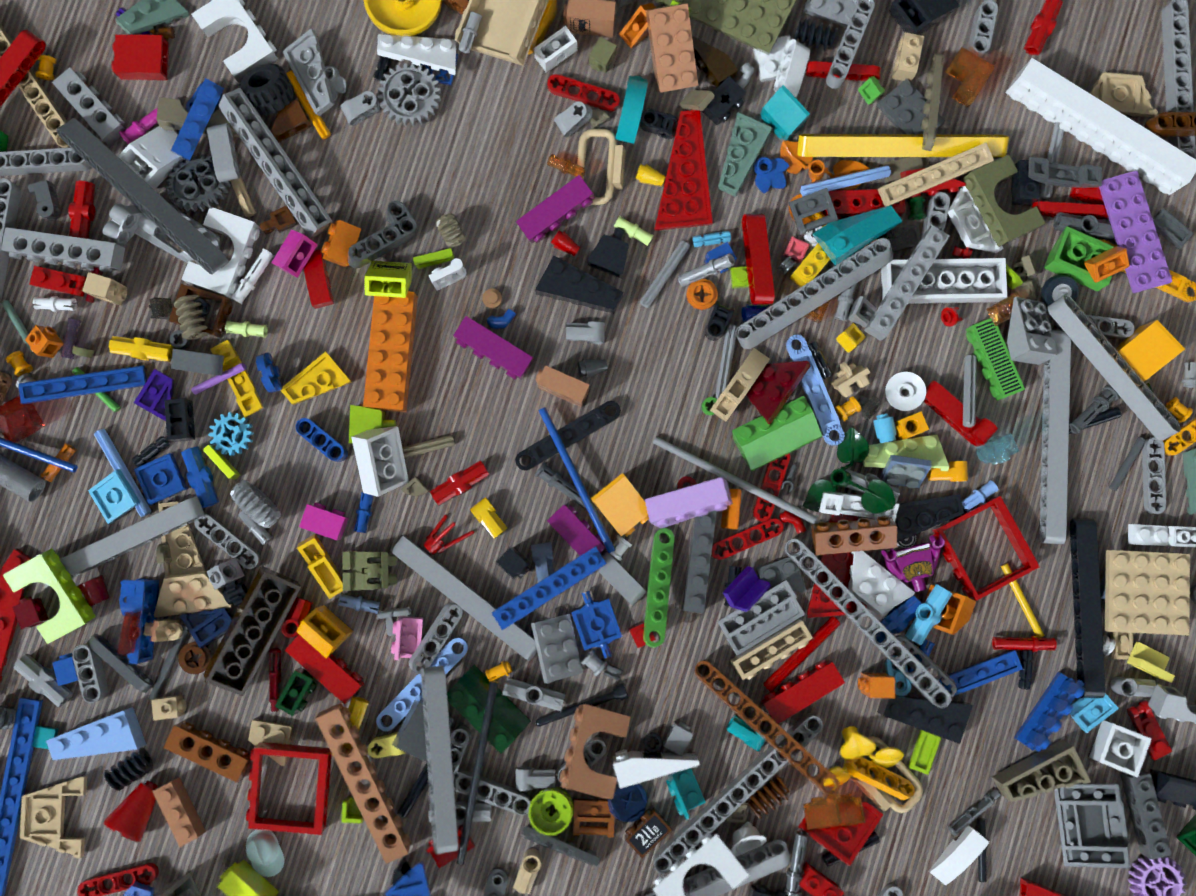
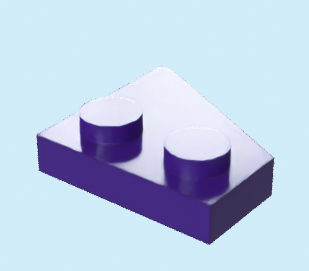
M154 369L135 399L134 404L166 421L164 400H171L173 398L174 379Z

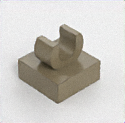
M1031 255L1022 257V262L1014 264V268L1019 266L1024 268V271L1018 274L1019 277L1038 275Z

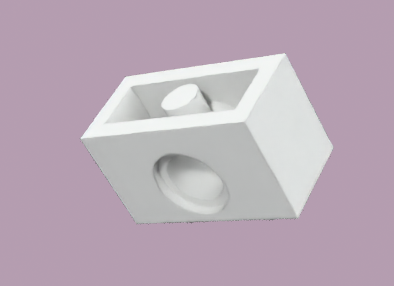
M564 26L534 47L535 58L545 72H548L577 51V40L568 28Z

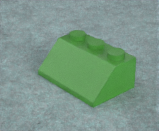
M1065 227L1051 249L1044 269L1058 275H1067L1077 283L1098 292L1109 285L1112 275L1095 283L1084 262L1114 248V246L1070 227Z

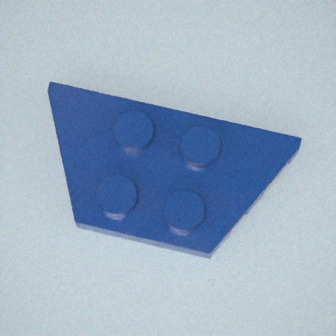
M419 862L385 892L386 896H431L424 862Z

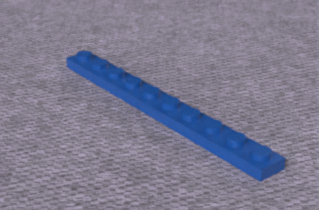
M22 697L19 698L0 793V896H5L21 815L22 796L25 795L34 749L32 747L36 726L39 723L43 700Z

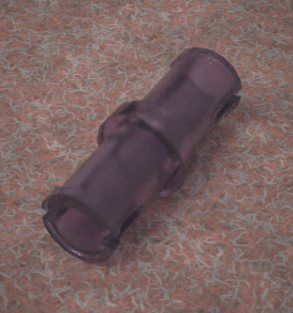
M68 318L66 334L62 338L64 339V344L60 357L74 359L72 349L80 340L78 334L82 321Z

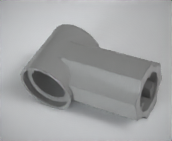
M594 321L588 322V324L567 323L566 340L604 344L605 323Z
M1116 676L1111 680L1110 687L1114 693L1128 697H1152L1156 682L1151 679Z
M517 767L516 790L529 791L534 788H555V769Z

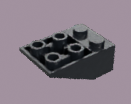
M895 0L892 2L889 12L904 32L921 35L960 7L956 0Z

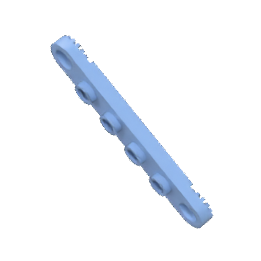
M793 335L787 340L786 348L792 362L809 361L811 367L800 382L814 412L820 431L827 444L831 446L839 445L844 440V431L805 338L800 335ZM793 340L801 342L802 347L800 350L792 348L791 342ZM835 430L839 433L837 441H832L829 438L830 431Z
M462 638L452 639L437 654L430 667L443 665L446 675L467 653L468 643ZM460 642L464 648L463 652L455 653L452 648L453 644ZM418 674L377 716L376 723L379 729L382 731L392 730L408 714L414 700L420 702L423 699L421 674ZM384 715H389L392 718L390 726H385L382 723Z

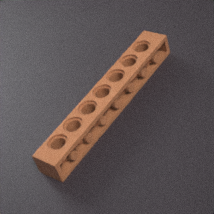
M342 702L319 712L315 719L387 864L409 854L411 839L408 833L405 834L402 829L403 823L400 816H396L393 811V801L390 797L387 798L384 792L386 791L385 785L376 775V766L373 761L370 762L368 759L367 747L364 743L361 744L358 738L360 734L356 725H352L350 721L351 715L348 708L343 707ZM340 724L344 727V730L338 731L334 725ZM343 743H350L353 748L346 749ZM359 761L362 766L355 767L352 762ZM367 779L371 784L364 785L360 780ZM375 797L379 802L372 803L369 798ZM384 815L387 817V820L382 821L378 816ZM392 833L396 838L391 839L387 837V834Z

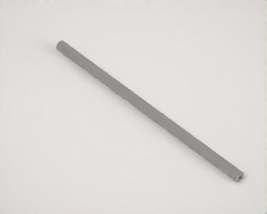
M657 436L653 441L655 445L719 477H723L725 480L812 524L817 519L816 516Z

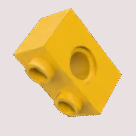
M818 243L789 278L799 287L812 281L830 260Z

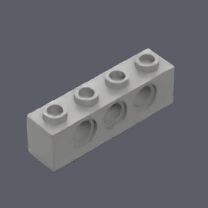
M69 67L52 83L101 139L111 146L121 137L118 132L126 130L123 126L125 121L117 113L113 115L110 111L113 108L105 99L101 101L98 98L100 93L92 85L88 86L85 83L88 80L80 71L76 73Z

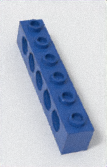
M595 546L493 611L492 615L500 628L504 630L607 563Z

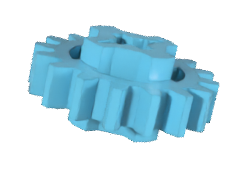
M228 412V416L220 415L221 420L214 419L216 425L210 426L213 429V433H209L208 436L213 437L210 444H217L214 448L215 450H221V454L224 455L229 453V455L234 456L235 451L238 454H242V448L249 449L246 444L247 442H253L249 436L254 435V432L249 431L253 426L252 424H246L247 418L243 417L241 419L240 414L236 413L234 416L233 413ZM231 421H236L240 425L234 426ZM231 430L234 431L232 438L229 437ZM229 442V445L232 447H226L223 443Z

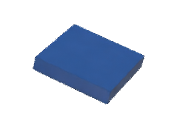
M173 453L166 454L134 469L148 505H154L188 489Z

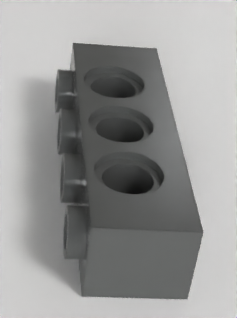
M1140 770L1138 777L1125 772L1120 773L1140 853L1151 860L1172 855L1151 774Z

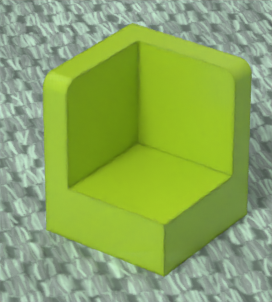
M347 796L342 803L341 823H363L364 818L354 797Z

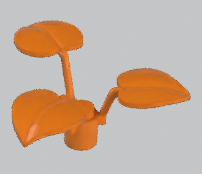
M783 140L781 144L780 158L789 164L786 171L791 174H798L802 168L805 170L809 169L808 175L812 179L811 183L822 179L824 173L831 178L869 170L867 166L860 162L842 160L834 165L833 175L821 160L812 161L813 157L798 156V142ZM861 184L852 185L840 189L854 190L858 188ZM802 195L794 196L791 201L801 198ZM789 207V213L792 219L794 220L791 209ZM808 217L802 219L803 224L812 222Z

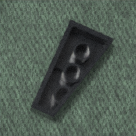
M556 256L552 257L535 289L536 295L571 302V304L583 305L612 314L615 313L624 293Z
M895 694V698H882L877 712L885 717L960 744L973 705L962 701H951L948 706L940 708L932 704L925 697L898 696ZM935 699V701L939 703L943 701V699Z

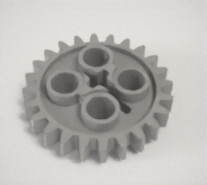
M404 63V67L401 69L397 64V71L390 68L391 75L384 74L386 81L380 80L382 88L377 89L381 94L377 96L378 100L381 101L379 105L381 109H384V114L389 115L391 121L396 118L398 125L401 121H403L405 127H407L408 122H411L412 126L415 127V121L422 125L423 118L429 121L428 114L435 115L433 108L439 109L436 103L441 101L440 96H438L441 94V90L437 88L439 83L434 81L436 79L435 75H430L428 68L423 71L422 65L416 69L415 64H411V67H408ZM406 79H412L411 83L404 84V81ZM423 90L428 91L427 94L423 96L418 95L419 92ZM394 94H400L399 98L392 99V96ZM414 105L415 109L408 111L407 107Z

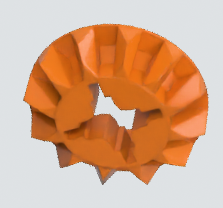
M700 279L688 286L686 296L688 303L693 308L702 311L711 308L715 304L718 292L716 286L711 281ZM701 287L703 292L708 295L704 297L702 302L700 296L696 295L700 292Z

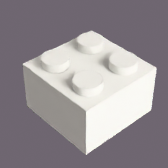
M1103 720L1089 758L1138 777L1151 738Z

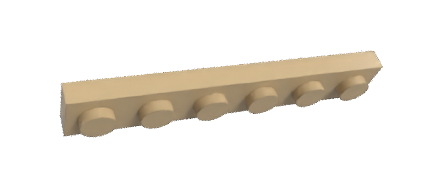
M984 143L879 188L878 192L884 206H890L991 163L994 159L987 143Z

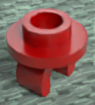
M955 246L952 254L963 257L962 259H970L973 249Z
M946 307L942 310L941 320L944 325L951 327L963 320L962 317L958 318V307Z

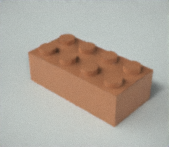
M688 3L646 10L657 91L661 93L698 86Z

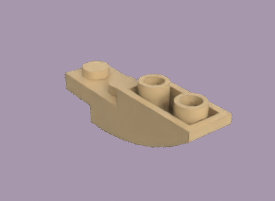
M753 348L710 411L726 422L770 359Z

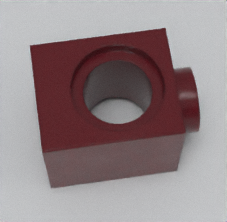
M31 596L19 600L20 604L12 607L21 630L32 628L49 619L41 598L32 599Z

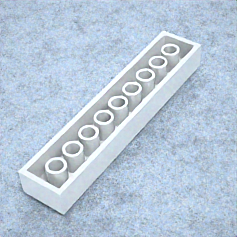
M1033 58L1020 70L1006 91L1013 100L1020 101L1029 110L1036 111L1047 121L1059 122L1060 129L1076 136L1079 141L1092 146L1095 151L1108 156L1111 161L1124 166L1127 171H1137L1143 181L1156 186L1162 193L1168 195L1174 193L1190 183L1196 173V159Z

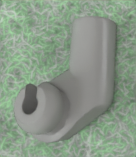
M748 62L740 68L744 74L736 81L741 88H744L749 83L754 72L753 66L751 67Z

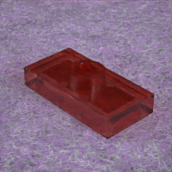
M141 611L125 612L118 654L134 653L136 640L140 635L139 622Z

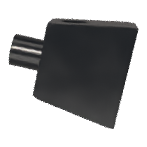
M615 228L612 237L603 234L588 258L587 265L622 279L629 244L623 242L626 232Z

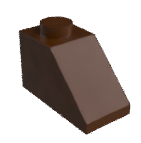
M297 99L289 101L290 103L277 113L271 133L278 143L312 127Z

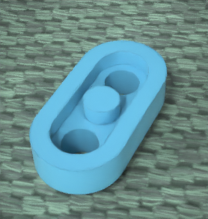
M887 658L885 669L888 675L895 677V694L898 696L907 695L911 690V682L898 668L893 669L892 662ZM906 663V665H905V670L908 672L907 663ZM899 681L902 682L901 688H897L896 686L897 682Z

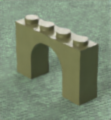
M1009 155L970 172L962 179L966 183L965 187L974 200L975 206L978 208L984 223L987 225L998 247L1035 231L1046 224L1037 206L1017 215L1006 213L998 206L994 196L996 185L1008 180L1018 172Z

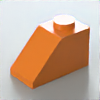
M653 3L640 5L619 33L630 48H634L649 35L646 10L657 8Z

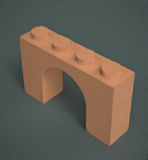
M586 704L579 705L574 714V720H576L575 727L572 728L569 740H571L570 748L565 753V770L563 769L560 775L561 787L605 799H613L617 778L592 771L585 763L583 748L586 740L596 732L616 737H626L630 716Z

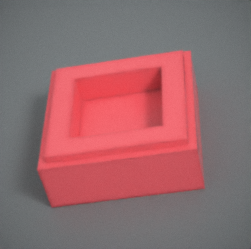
M792 236L783 255L786 257L791 256L792 260L801 263L810 244Z

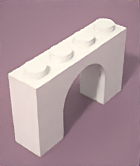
M212 0L192 13V16L208 38L228 25L238 24L248 29V39L244 47L223 61L238 83L253 68L273 63L278 59L274 54L277 50L270 40L266 42L264 36H266L264 30L260 25L255 26L253 23L256 19L249 9L245 11L243 5H245L243 0Z
M212 207L211 209L209 208L203 225L211 231L231 238L234 245L233 256L225 266L213 275L209 274L200 265L188 261L182 280L190 285L232 299L231 296L239 287L240 277L246 271L245 264L252 255V246L259 237L260 227L253 221Z
M709 834L701 841L703 846L699 850L694 847L686 854L688 859L681 864L678 861L670 868L671 874L666 878L662 875L654 882L656 887L653 888V891L657 896H686L683 889L685 874L691 867L697 864H709L715 867L732 889L736 888L749 875L716 834L713 837Z

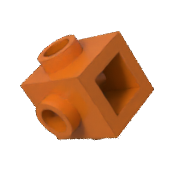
M35 325L25 339L30 349L36 355L54 358L64 344L57 335L56 330L50 326Z

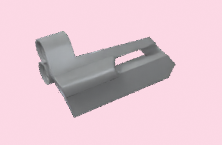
M117 203L110 210L109 216L112 220L104 226L103 234L116 244L123 246L136 234L185 263L194 261L185 251L181 252L165 241L167 235L134 205L124 206L121 203ZM171 205L220 249L219 236Z

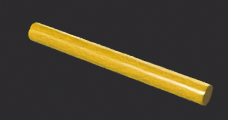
M1008 563L1001 566L1005 575L1012 572ZM1017 580L1009 583L1037 638L1045 636Z

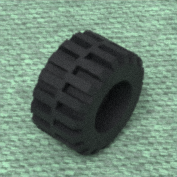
M269 63L255 67L246 73L241 79L242 81L239 82V88L242 89L260 116L274 114L282 110L290 103L289 101L293 99L295 93L294 87L285 71L278 64Z

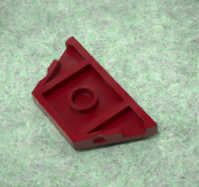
M809 361L766 364L746 396L755 406L756 410L764 417L767 424L770 425L811 367Z

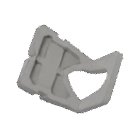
M407 607L381 611L377 614V619L385 618L387 635L394 636L396 634H393L394 622L392 617L402 615L413 617L412 610Z

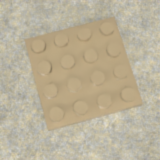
M1106 550L1105 631L1189 635L1190 554Z

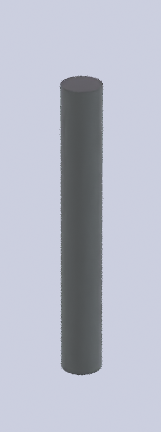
M1137 438L1110 484L1109 488L1111 490L1117 491L1143 447L1145 439Z

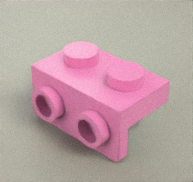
M399 616L397 622L393 623V634H396V642L392 641L391 654H395L394 660L411 658L422 641L423 617Z

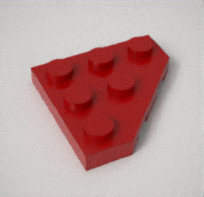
M867 802L810 809L798 828L850 866L884 814Z

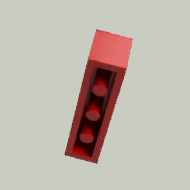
M298 635L285 649L292 658L344 705L365 684L362 681V676L356 671H350L347 668L348 664L343 659H337L333 654L326 659L301 635Z
M824 659L815 664L816 668L810 672L805 670L798 675L799 678L795 681L789 680L782 684V689L777 692L771 691L764 695V700L761 702L771 719L779 724L845 684L832 661Z

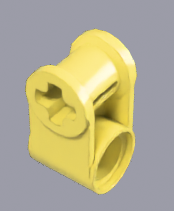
M398 732L376 737L368 746V753L372 758L397 756L406 752L392 745ZM376 743H378V746L383 747L380 752H378V749H374Z

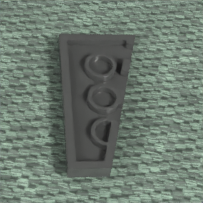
M525 826L520 835L522 838L591 866L597 867L600 858L596 857V852L589 849L582 851L577 848V844L566 841V843L558 840L559 837L544 835L533 826Z

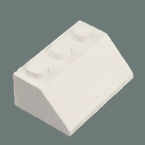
M397 426L367 430L352 436L363 493L379 497L409 482L399 428Z

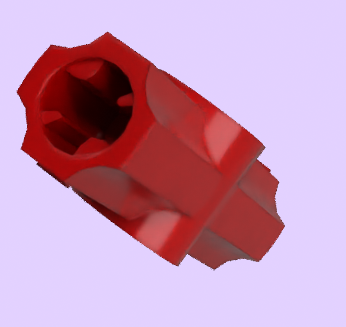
M1044 1L1040 12L1030 27L1031 33L1023 48L1026 53L1030 55H1039L1047 38L1055 28L1057 23L1055 19L1063 1Z
M83 180L76 181L74 201L69 204L68 208L69 217L71 218L70 237L89 239L90 224L96 215L95 206L93 205L94 183Z
M480 460L464 471L461 470L453 474L446 482L429 492L437 505L440 506L456 495L459 496L467 492L474 484L485 479L490 474Z

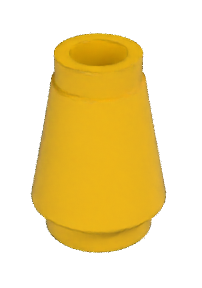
M640 164L635 179L639 180L640 183L661 187L665 180V175L647 164Z

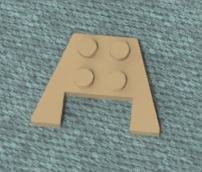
M87 775L22 796L20 838L44 847L55 848L56 851L72 854L75 858H82L84 856L85 837H64L65 796L86 795Z

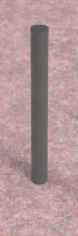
M182 624V636L180 639L175 640L149 695L148 700L150 701L158 698L189 631L185 624Z

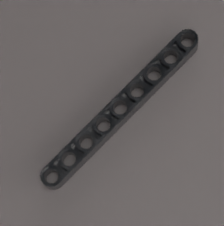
M1073 518L1070 521V547L1077 681L1083 682V687L1085 688L1080 698H1104L1105 673L1097 525L1094 519Z

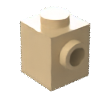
M183 694L158 697L151 700L153 721L177 718L185 714L186 701L183 699Z

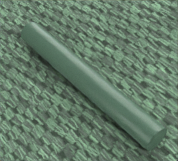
M4 300L1 303L30 352L34 353L25 341L29 332L10 301Z

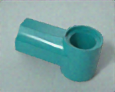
M734 715L731 718L726 730L742 739L752 749L760 752L765 740L740 717Z

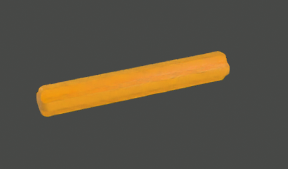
M290 70L286 75L294 87L296 96L323 140L331 136L329 129L322 117L315 114L295 74Z

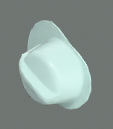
M256 829L253 831L246 842L247 857L255 871L261 876H275L284 866V855L278 840L270 830Z

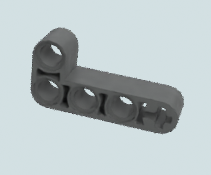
M395 200L389 203L387 220L390 225L349 248L348 263L351 267L361 268L414 237L417 223L402 202ZM392 211H398L400 214L395 215ZM408 226L411 230L406 231L402 227ZM391 235L395 239L389 240L386 238V236ZM376 245L378 249H371L369 246Z

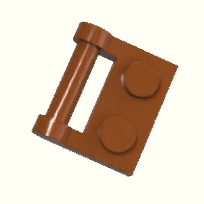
M574 799L573 836L579 837V834L608 835V837L614 838V816L609 810L608 800ZM580 821L608 822V827L580 826Z

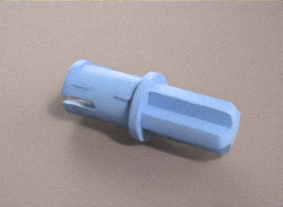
M990 480L978 490H973V493L962 501L963 510L967 512L979 503H984L986 498L999 490L997 485Z

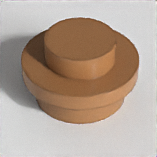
M488 289L484 292L482 300L486 307L497 308L502 302V295L496 289Z

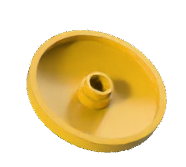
M364 0V5L369 18L381 31L389 35L414 36L425 31L434 23L439 15L442 0Z

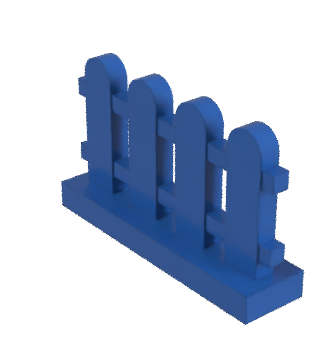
M1057 672L1014 738L1033 751L1035 749L1039 752L1041 749H1046L1051 741L1049 739L1051 733L1057 732L1061 728L1062 722L1060 720L1063 715H1068L1073 710V705L1071 704L1073 700L1083 695L1085 691L1084 683L1079 680L1075 683L1076 681Z

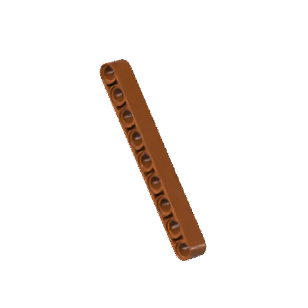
M707 661L697 663L694 672L697 679L821 792L834 794L839 790L840 783L835 775L711 663ZM700 666L708 667L709 674L707 676H701L698 673ZM719 679L724 682L725 686L722 690L714 688L713 682ZM736 693L740 698V702L732 704L729 701L730 694ZM745 708H753L755 716L753 718L746 717L744 714ZM762 721H767L770 724L771 729L769 732L765 733L760 729ZM778 735L786 738V745L784 747L776 744V737ZM795 749L802 753V759L799 762L792 758V752ZM810 764L817 766V775L811 776L808 773V766ZM827 778L834 782V788L831 791L826 790L824 787V781Z

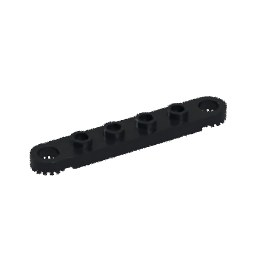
M607 401L557 430L565 448L572 446L616 420L621 413L620 406L615 401ZM612 405L616 408L617 412L614 416H608L605 413L607 406ZM548 435L518 453L515 462L519 469L528 471L559 452L551 435ZM523 455H528L531 458V463L528 466L520 464V458Z

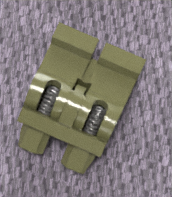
M344 551L343 570H351V572L343 573V591L387 589L388 586L396 585L397 575L388 574V566H396L397 556L388 554V552Z

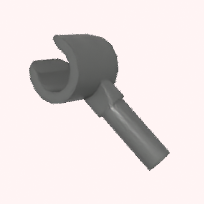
M792 464L787 479L783 480L781 485L783 489L785 483H790L789 492L794 487L792 479L797 467L796 465Z

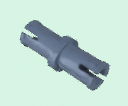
M343 593L340 594V601L338 602V606L353 608L357 612L362 610L378 614L381 602L364 599L363 596L355 597Z

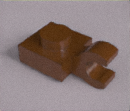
M287 205L269 213L272 219L259 224L265 235L270 234L276 228L280 233L297 225Z

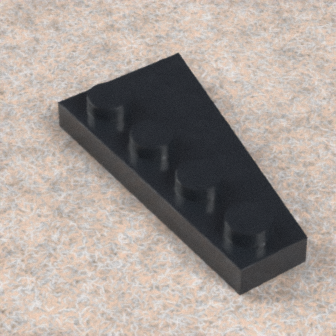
M960 494L899 504L895 519L897 542L964 514Z

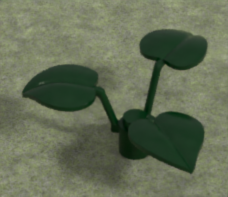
M851 427L844 434L845 437L842 443L837 447L839 461L849 464L844 467L842 466L841 469H835L831 473L832 483L822 479L814 482L803 503L805 508L819 512L824 492H835L838 490V485L846 487L850 484L865 491L861 497V503L866 511L880 514L894 509L896 503L895 495L886 482L872 480L867 489L853 482L851 474L846 471L853 466L854 462L860 463L864 461L869 454L867 440L856 429Z

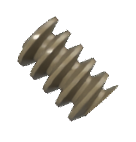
M199 295L183 296L174 302V307L177 308L176 315L180 316L178 318V322L181 324L180 330L184 331L182 338L187 340L198 339L208 335L207 333H202L203 330L207 329V326L200 325V323L205 321V318H198L199 315L203 314V311L196 310L197 307L201 306V303L194 302V300L199 298Z

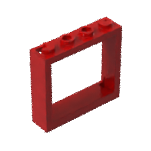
M1001 496L993 497L964 512V514L932 529L935 541L939 539L940 534L945 540V544L942 546L944 551L942 553L943 557L948 563H951L954 569L952 570L954 577L958 581L960 580L963 585L962 591L964 595L972 600L977 601L1040 567ZM991 507L1023 566L975 590L944 531Z
M259 742L252 749L250 755L253 767L249 772L251 788L247 795V800L250 801V807L246 812L248 829L322 835L327 825L332 761L330 748ZM263 755L319 760L314 822L258 817Z

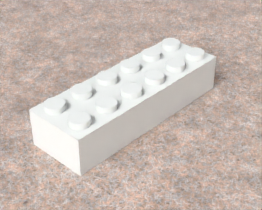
M935 259L908 304L1000 302L1007 298L1006 259ZM892 260L881 268L882 300L908 260Z

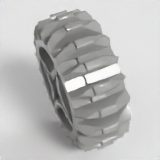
M242 480L240 483H237L230 493L235 504L255 523L264 528H270L281 517L279 509L272 500L249 481Z

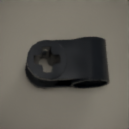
M645 109L641 114L639 125L645 132L665 139H672L674 125L678 122V118L672 114ZM649 117L653 120V123H647L644 119Z
M719 301L716 302L705 329L707 339L711 341L720 339L730 322L735 308L730 309L721 305ZM710 327H717L719 334H713L710 331Z

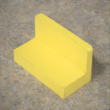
M1140 642L1135 643L1127 661L1128 664L1157 679L1172 683L1175 675L1165 671L1169 661L1168 656Z

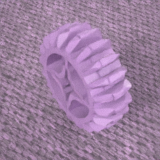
M1144 856V859L1138 858V865L1132 863L1135 869L1134 871H1129L1132 878L1127 880L1132 884L1129 888L1134 892L1133 896H1149L1145 886L1150 888L1152 896H1180L1181 893H1187L1182 888L1184 885H1187L1186 881L1183 880L1186 875L1181 871V866L1176 864L1174 859L1166 856L1151 860ZM1163 867L1167 869L1169 878L1165 877Z

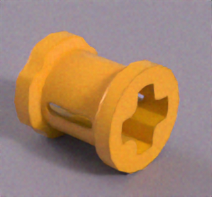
M41 55L38 58L39 66L35 76L43 80H54L53 68L56 64V59L51 56Z
M15 351L5 358L6 362L11 364L15 370L14 374L17 377L30 373L33 370L32 365L26 362L21 351Z
M853 396L846 403L835 407L837 414L844 422L848 420L849 416L862 410L860 404Z
M1174 397L1165 407L1181 423L1190 417L1193 409L1191 407L1187 408L1179 402L1180 399L1178 397Z

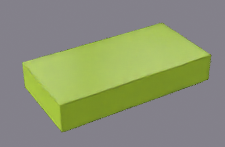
M451 248L413 257L417 269L455 259Z
M920 730L908 767L929 775L942 737Z

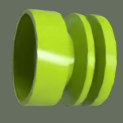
M559 787L542 789L534 797L529 807V819L532 826L544 835L561 833L569 825L574 814V803L571 796L566 790ZM552 804H554L555 809L558 810L555 811L554 814L550 813L551 810L548 809V807H550Z

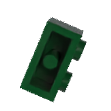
M301 667L295 669L275 707L291 716L299 713V711L303 712L308 703L306 701L309 693L312 694L318 685L316 683L317 679Z

